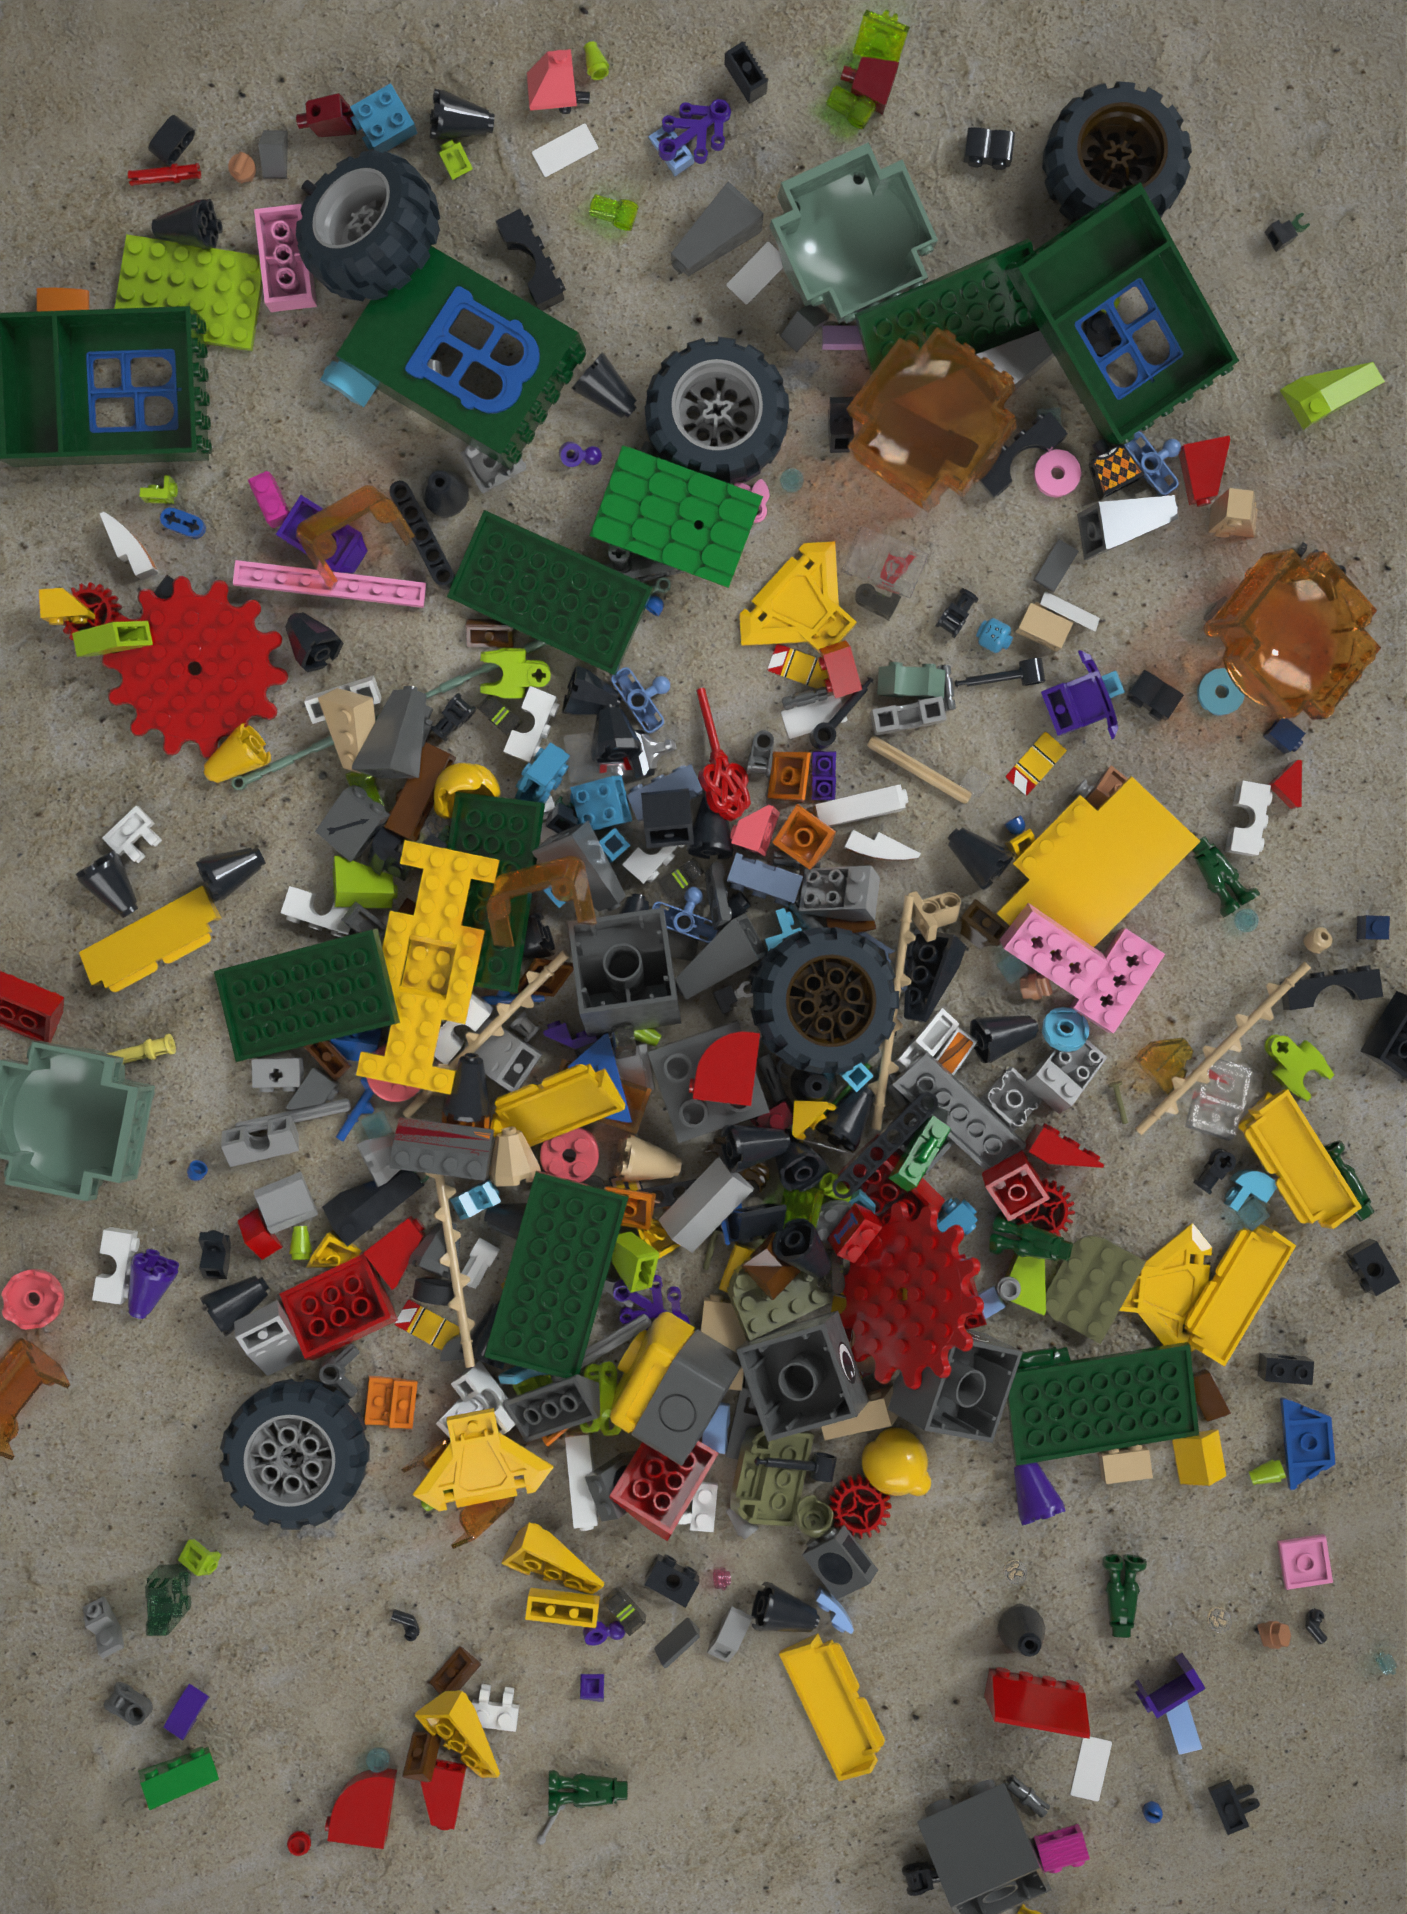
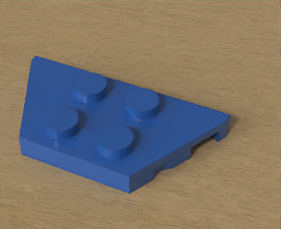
M607 1033L571 1063L568 1068L578 1064H591L595 1072L606 1069L625 1102V1110L605 1118L630 1123L632 1120Z
M1281 1397L1287 1483L1290 1490H1295L1298 1488L1297 1485L1308 1478L1311 1480L1320 1471L1327 1470L1336 1464L1332 1418L1327 1414Z

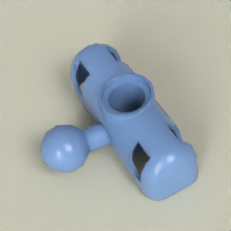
M1138 431L1134 434L1135 438L1122 446H1124L1144 473L1142 478H1145L1148 484L1155 488L1159 497L1167 496L1176 489L1179 482L1163 460L1167 457L1178 456L1181 451V444L1177 439L1166 440L1163 444V449L1157 453L1144 434ZM1140 437L1145 441V446L1142 448L1136 443V440ZM1144 461L1152 462L1154 470L1147 469ZM1168 474L1174 480L1170 486L1164 480Z
M627 667L619 670L616 676L612 675L613 685L644 731L652 734L664 725V719L650 698L656 694L667 693L670 689V681L664 676L656 677L652 682V686L644 690L633 672ZM630 673L632 674V676H633L634 679H635V681H634L633 683L631 682V680H630L629 677H628V675H629ZM616 683H618V684L620 685V687L622 688V691L619 690V688L617 687ZM642 696L645 702L642 706L635 707L631 703L632 698ZM656 712L661 717V721L659 722L654 716ZM643 721L645 722V724L647 725V727H648L649 729H646V728L644 727V725L642 724Z
M690 887L686 890L684 897L687 902L684 910L663 902L654 903L652 909L660 908L661 904L670 907L669 911L664 909L668 929L706 943H710L716 937L718 930H714L712 926L704 924L705 920L712 922V920L693 914L695 905L699 904L703 899V893L699 888ZM681 916L690 918L691 925L689 928H679L677 921ZM699 935L708 937V940L699 938Z

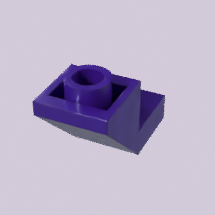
M560 1020L548 1024V1030L543 1031L545 1036L574 1049L598 1040L597 1036L588 1037L585 1030L577 1033V1039L573 1040L567 1022L561 1024Z

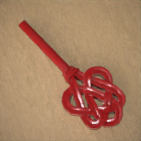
M699 688L696 690L712 752L709 757L710 764H707L699 771L698 780L701 787L706 791V799L710 809L714 813H719L725 820L733 821L742 816L743 812L751 804L747 789L749 782L748 774L739 764H729L728 756L720 748L705 688Z

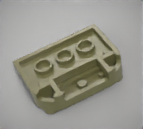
M1083 1236L1073 1243L1070 1260L1063 1261L1046 1293V1310L1057 1322L1060 1321L1101 1344L1146 1261L1102 1236Z
M741 1266L734 1269L729 1287H727L729 1298L747 1341L756 1339L831 1303L822 1278H814L802 1271L774 1300L767 1296Z
M762 1425L749 1428L741 1445L730 1495L731 1510L752 1524L795 1526L794 1509L797 1502L801 1499L807 1470L765 1467L764 1464L756 1466L754 1460L756 1457L760 1459L769 1457L809 1461L814 1434L804 1431L767 1441Z

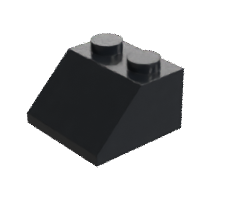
M769 1202L734 1209L728 1216L731 1239L739 1240V1243H748L753 1241V1237L761 1236L762 1239H766L772 1232L777 1233L778 1230L781 1232L784 1227L786 1205Z

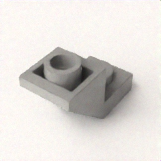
M103 1596L84 1606L85 1627L96 1635L98 1655L104 1659L123 1649L122 1629L107 1599Z
M731 1607L722 1618L719 1633L710 1643L707 1653L728 1663L737 1653L753 1616L746 1614L740 1609Z

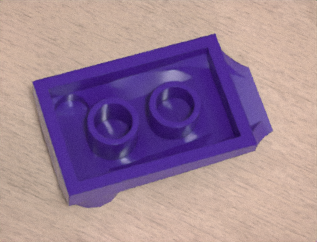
M303 495L299 496L276 533L279 538L286 541L289 545L294 546L334 572L354 574L368 552L361 532Z

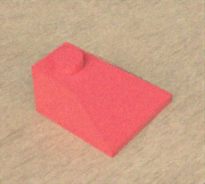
M571 49L548 51L527 72L530 111L577 106Z
M767 805L740 819L737 826L734 825L731 830V843L766 857L780 812L773 806Z

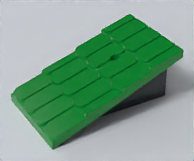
M622 445L589 536L729 588L763 496ZM695 521H698L700 524L699 530L694 527Z

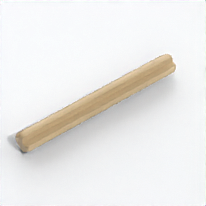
M872 736L867 746L963 804H966L971 798L972 793L880 738Z

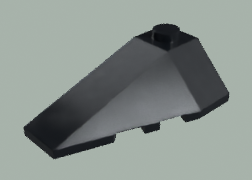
M914 929L913 934L916 936V939L909 943L907 948L909 963L906 976L911 979V984L907 985V990L905 991L904 1018L926 1023L959 969L967 946L956 935L937 932L935 940L927 942L920 930Z
M399 1170L387 1183L377 1187L374 1180L340 1192L322 1208L333 1230L348 1247L425 1184L415 1171Z

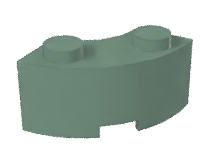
M889 662V666L879 667L877 695L896 698L917 696V699H930L940 696L944 698L945 670L937 669L935 664H922V667H905L901 662Z

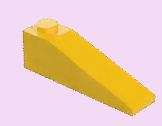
M529 1522L518 1531L502 1559L501 1564L526 1575H530V1572L544 1575L543 1580L549 1582L551 1580L564 1581L563 1583L566 1587L592 1595L604 1587V1582L555 1536L549 1531L542 1529L536 1523Z
M460 1690L445 1691L415 1713V1717L432 1736L437 1733L444 1739L445 1743L443 1745L448 1750L453 1749L462 1755L460 1760L481 1778L499 1777L500 1772L475 1707L468 1699L466 1693Z

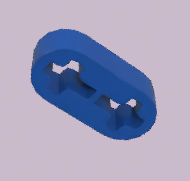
M170 507L163 510L160 515L161 523L170 531L193 539L201 538L206 532L205 523L199 517ZM174 514L181 522L180 524L172 522L170 525L167 517H172ZM197 522L199 530H194L193 533L189 527L185 526L186 523L194 525Z

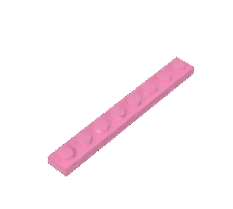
M235 560L233 576L234 586L424 608L426 583L238 560Z

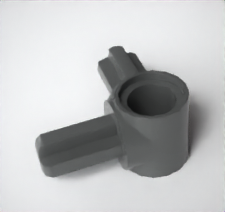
M350 1343L336 1357L332 1355L324 1359L319 1367L320 1380L330 1387L335 1386L348 1399L354 1397L358 1389L344 1376L346 1373L345 1366L360 1353L359 1349ZM333 1367L336 1369V1372L333 1375H327L324 1373V1369Z

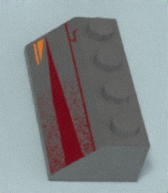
M399 1117L392 1144L390 1168L485 1181L489 1174L494 1129Z

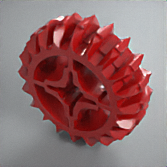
M89 582L86 588L81 583L79 584V591L72 587V595L94 612L95 619H88L87 623L84 624L64 621L62 625L65 626L63 632L70 634L69 639L74 641L72 633L80 631V627L104 625L111 623L117 616H123V614L117 612L122 609V605L116 603L119 598L116 595H112V591L109 588L104 590V586L101 584L95 587V584ZM99 597L103 601L90 605L85 599ZM107 613L106 621L103 624L102 617Z
M1043 1178L1042 1183L1046 1191L1056 1195L1055 1199H1049L1042 1203L1043 1206L1048 1207V1210H1046L1047 1217L1038 1213L1040 1211L1038 1209L1040 1205L1032 1208L1027 1216L1023 1213L1014 1218V1220L1020 1219L1015 1224L1021 1225L1043 1219L1049 1226L1042 1228L1043 1230L1061 1236L1060 1229L1065 1232L1068 1231L1064 1224L1066 1222L1069 1224L1073 1223V1220L1067 1217L1068 1215H1075L1074 1210L1068 1209V1207L1074 1205V1202L1066 1201L1070 1198L1071 1194L1069 1192L1063 1193L1065 1189L1063 1185L1056 1188L1057 1182L1052 1180L1048 1186V1179ZM1060 1204V1215L1057 1221L1055 1222L1053 1219V1212L1056 1208H1058V1205Z
M857 1474V1480L853 1481L852 1476L849 1475L847 1476L848 1483H845L842 1479L839 1481L841 1489L836 1486L833 1487V1491L837 1495H829V1500L834 1502L828 1504L833 1511V1520L836 1519L833 1524L835 1528L845 1525L853 1537L856 1532L858 1533V1538L862 1539L863 1533L866 1532L867 1536L871 1538V1530L874 1529L876 1533H879L878 1525L880 1524L885 1527L887 1523L883 1518H890L891 1516L890 1512L886 1511L892 1508L891 1503L886 1502L890 1499V1495L878 1491L870 1484L866 1476L862 1480L861 1474ZM858 1489L868 1490L875 1496L864 1497L859 1494ZM851 1492V1501L841 1508L844 1497ZM856 1497L862 1503L864 1515H861L860 1510L857 1509ZM875 1505H878L876 1514L868 1521V1512L874 1509ZM844 1516H856L861 1520V1523L851 1522Z

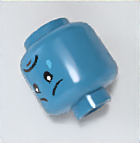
M991 618L988 621L984 620L976 634V637L979 638V645L994 653H999L1003 648L1007 650L1013 640V637L1010 636L1011 627L995 618Z

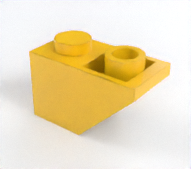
M64 588L39 589L40 618L49 622V625H63L64 621L84 624L87 623L88 619H95V614Z

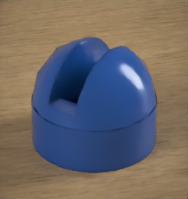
M651 596L646 609L653 615L659 616L663 611L664 603L660 597Z
M1021 815L1004 824L1007 830L1014 835L1021 834L1026 826Z
M199 1160L192 1161L187 1168V1176L193 1181H200L208 1172L206 1164Z
M1150 1801L1143 1806L1142 1812L1148 1822L1156 1824L1161 1821L1163 1812L1158 1803ZM1148 1812H1151L1157 1816L1154 1817L1152 1815H1149Z

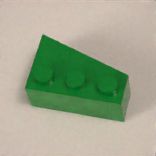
M198 1747L188 1754L138 1770L140 1784L149 1811L219 1780L209 1747Z

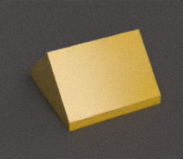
M1218 1429L1199 1432L1198 1436L1172 1440L1180 1484L1210 1486L1227 1476Z

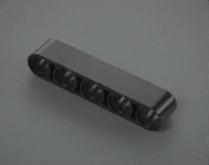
M395 481L390 486V496L432 579L439 588L448 590L452 586L455 574L411 488L404 481ZM406 489L407 494L404 498L396 497L397 491ZM410 510L418 511V515L414 519H407V513ZM420 531H428V537L425 540L417 539ZM431 552H439V557L436 561L428 560V555ZM443 572L450 573V578L446 582L438 580L439 575Z

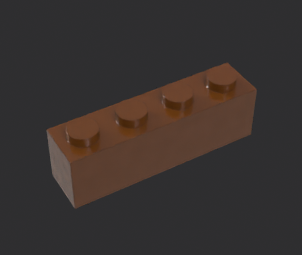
M426 742L424 747L422 746L419 778H406L407 782L404 788L400 789L397 793V802L393 810L388 812L390 816L386 821L385 827L416 842L434 805L436 780L443 770L454 764L456 757Z

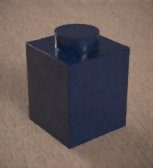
M1286 716L1277 718L1263 737L1283 754L1299 749L1303 744L1301 739L1306 733Z
M1357 916L1356 939L1389 940L1390 916Z

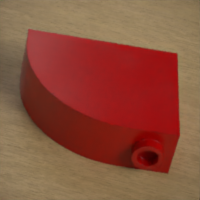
M751 1031L732 1032L710 1044L699 1060L695 1079L690 1078L689 1093H693V1099L751 1106L760 1033Z
M369 1769L357 1774L345 1784L335 1802L331 1816H327L325 1831L328 1832L327 1841L384 1849L388 1836L397 1777L396 1769Z

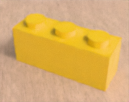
M530 1587L525 1620L596 1628L600 1596Z

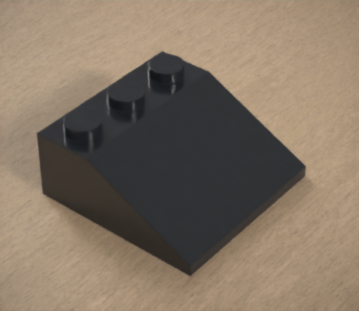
M1396 991L1360 1052L1407 1081V995Z

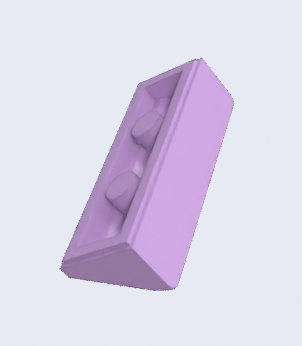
M822 326V350H864L858 326Z

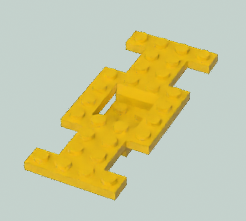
M407 840L404 841L400 864L423 868L414 915L390 911L382 947L400 1023L393 1024L390 1027L385 1056L361 1051L356 1072L357 1076L451 1095L456 1070L433 1066L442 1020L466 1024L485 930L462 925L471 879L495 883L500 860Z

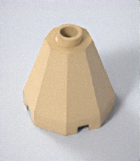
M515 1127L503 1128L502 1132L496 1135L489 1171L491 1183H494L495 1186L520 1185V1181L526 1179V1183L533 1182L535 1172H541L523 1133L520 1130H516Z

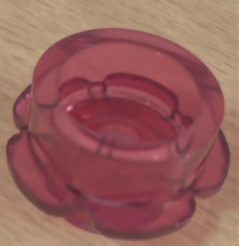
M724 1567L714 1569L713 1571L715 1589L725 1591L727 1586L731 1584L730 1572L726 1571Z

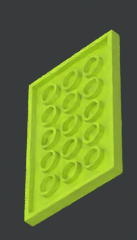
M126 234L114 309L191 306L206 321L207 333L203 334L205 344L253 351L263 289L260 257L254 254L216 248L203 249Z

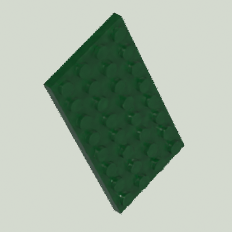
M1025 239L854 314L876 396L880 404L967 367L971 358L976 354L1040 331L1006 273L1007 269L1034 251L1031 240Z
M483 510L447 597L616 676L654 588Z
M462 792L455 793L447 849L500 860L495 883L471 879L462 922L463 926L485 930L474 982L476 987L513 993L518 992L537 858L533 855L532 851L540 843L545 803Z
M378 929L360 932L214 971L236 1062L400 1023Z
M540 1171L535 1172L484 1357L565 1379L580 1374L629 1198L628 1195Z
M1188 1342L1017 1369L1007 1398L1013 1457L1016 1466L1199 1435L1191 1348Z

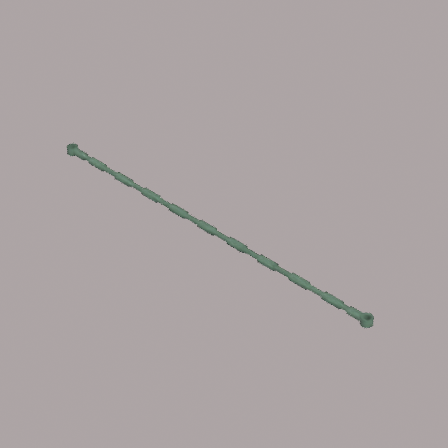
M665 577L660 578L656 584L651 586L654 588L651 596L659 592L667 593L671 588L670 580ZM665 581L668 583V587L662 589L659 584ZM536 639L525 644V647L522 649H525L529 654L548 644ZM485 663L482 667L463 676L459 675L440 684V687L425 693L427 694L426 699L441 692L445 693L464 684V681L481 673H488L500 666L495 663ZM375 715V722L377 721L379 715ZM330 735L317 741L311 747L294 755L290 754L272 762L262 770L257 769L247 775L234 777L231 781L232 787L236 790H244L248 784L263 778V775L271 771L276 772L295 763V760L314 751H321L333 745L332 736ZM238 779L243 780V785L241 787L236 786V781Z

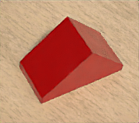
M1302 760L1290 762L1268 784L1271 785L1270 789L1290 809L1302 807Z
M259 1208L237 1220L244 1243L262 1260L283 1247L275 1233L271 1234L268 1231Z

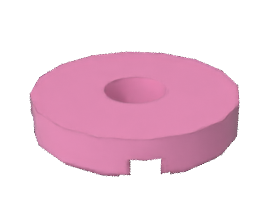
M1060 449L1051 450L1049 453L1047 452L1042 455L1036 463L1033 473L1038 489L1045 495L1055 498L1071 493L1080 482L1081 477L1080 463L1076 457L1068 451ZM1053 468L1061 469L1063 471V478H1053L1051 470Z

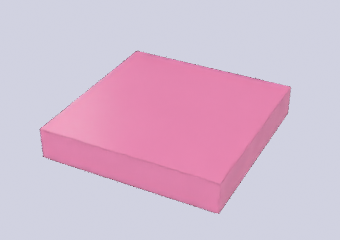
M1324 1534L1277 1541L1284 1588L1286 1590L1333 1583L1327 1540Z

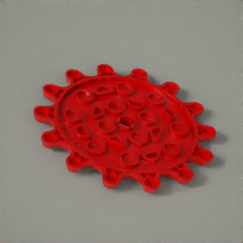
M178 576L174 579L173 593L168 599H160L152 590L142 589L137 595L138 602L142 607L140 617L129 619L125 616H117L112 621H148L153 645L102 655V664L106 668L117 670L122 677L120 685L108 693V700L116 706L122 704L132 705L136 710V717L130 724L132 734L140 737L152 729L159 730L164 736L163 750L168 755L178 754L186 741H193L198 744L201 755L209 759L218 749L220 738L229 736L239 725L244 723V727H247L249 720L255 716L272 720L278 713L277 707L267 699L266 691L270 686L283 685L288 680L287 671L273 666L269 661L270 652L281 646L282 636L277 631L262 633L256 628L255 620L261 612V605L258 601L248 600L242 606H232L227 600L228 585L223 580L214 581L209 591L204 595L196 594L191 587L190 580L185 576ZM191 662L200 663L202 671L199 675L190 673L188 667Z
M898 1201L891 1207V1217L887 1224H883L878 1215L874 1214L882 1225V1229L855 1263L850 1261L848 1274L840 1275L835 1278L836 1280H833V1287L839 1288L835 1290L843 1293L846 1297L845 1310L839 1315L844 1330L852 1328L855 1333V1343L851 1348L854 1360L856 1362H863L867 1357L872 1356L875 1360V1379L882 1384L890 1382L893 1373L899 1369L902 1372L904 1384L908 1388L916 1390L921 1386L922 1371L926 1367H930L939 1378H947L950 1375L951 1366L948 1361V1352L951 1348L957 1347L961 1351L966 1352L972 1349L973 1338L965 1329V1320L969 1315H979L982 1313L984 1302L980 1297L970 1293L968 1283L973 1276L980 1272L981 1264L977 1258L963 1259L959 1255L958 1247L964 1238V1230L960 1225H952L945 1232L938 1229V1210L934 1205L923 1207L918 1218L914 1220L909 1215L908 1205L903 1201ZM903 1288H906L908 1291L906 1300H902Z

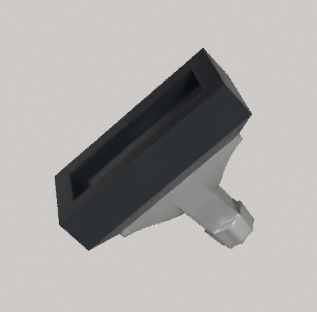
M634 730L642 744L643 750L636 759L631 760L635 777L647 778L654 776L659 758L666 753L676 750V743L672 739L657 742L648 734H645L643 730Z

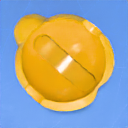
M463 762L450 765L440 773L436 780L434 810L439 817L452 819L456 792L500 797L501 791L498 781L491 771L482 765Z
M898 1427L887 1428L877 1436L875 1441L867 1443L864 1447L862 1469L870 1484L878 1491L891 1496L906 1494L922 1496L930 1490L931 1478L927 1472L928 1457L921 1441L910 1431Z

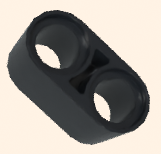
M172 115L152 138L148 149L165 164L171 166L192 142L195 130L176 115Z

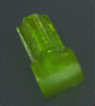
M838 85L832 89L826 102L828 107L847 117L851 125L861 130L866 127L876 110L875 103L865 96L857 97Z
M595 194L590 204L589 216L611 222L618 229L632 231L639 206L630 200L620 199L616 201Z
M355 771L345 774L350 787L356 785L364 789L367 796L374 802L380 803L383 807L385 806L376 788V781L373 776Z

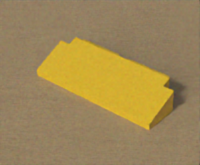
M202 885L80 951L79 955L91 985H100L103 981L105 988H109L112 992H119L156 972L158 961L163 960L165 963H172L208 944L211 941L210 933H212L208 923L213 920L218 921L222 917L205 886Z
M578 1064L544 1078L539 1085L529 1084L496 1098V1113L493 1114L490 1129H494L493 1136L496 1138V1135L501 1133L503 1128L515 1127L516 1130H520L531 1147L625 1110V1102L606 1069L595 1072L591 1064Z
M1284 1089L1248 1109L1254 1120L1245 1124L1244 1136L1265 1170L1270 1174L1275 1173L1278 1177L1275 1185L1298 1222L1305 1224L1314 1223L1317 1220L1321 1227L1334 1229L1362 1208L1288 1089Z
M1257 1223L1253 1231L1244 1227L1240 1229L1218 1264L1214 1278L1207 1283L1185 1320L1184 1328L1192 1333L1187 1341L1190 1346L1225 1367L1296 1245L1275 1230L1260 1223Z
M817 1633L781 1650L779 1656L838 1781L871 1773L878 1761L875 1753L879 1752L884 1745L885 1738L867 1700L864 1697H859L857 1691L860 1685L841 1645L834 1643L833 1639L823 1643Z

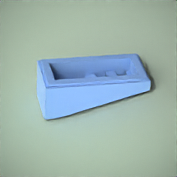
M662 127L648 136L657 151L659 145L657 138L666 133ZM673 131L671 133H668L669 136L666 138L674 140L678 136ZM685 145L677 150L676 157L682 154L683 157L676 162L673 159L665 161L674 176H677L694 164L693 155Z

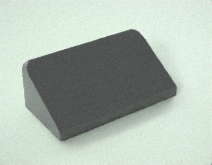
M690 1618L682 1621L655 1646V1652L664 1668L670 1666L700 1638V1629Z

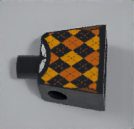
M1105 438L1092 445L1098 457L1092 459L1088 466L1099 500L1124 489L1144 476V473L1124 446L1119 445L1110 450Z

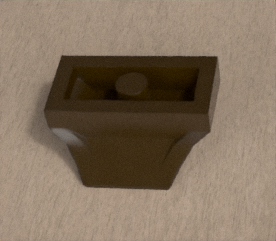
M977 899L973 900L960 917L962 921L960 934L979 949L987 946L998 947L1001 943V937L1010 927Z

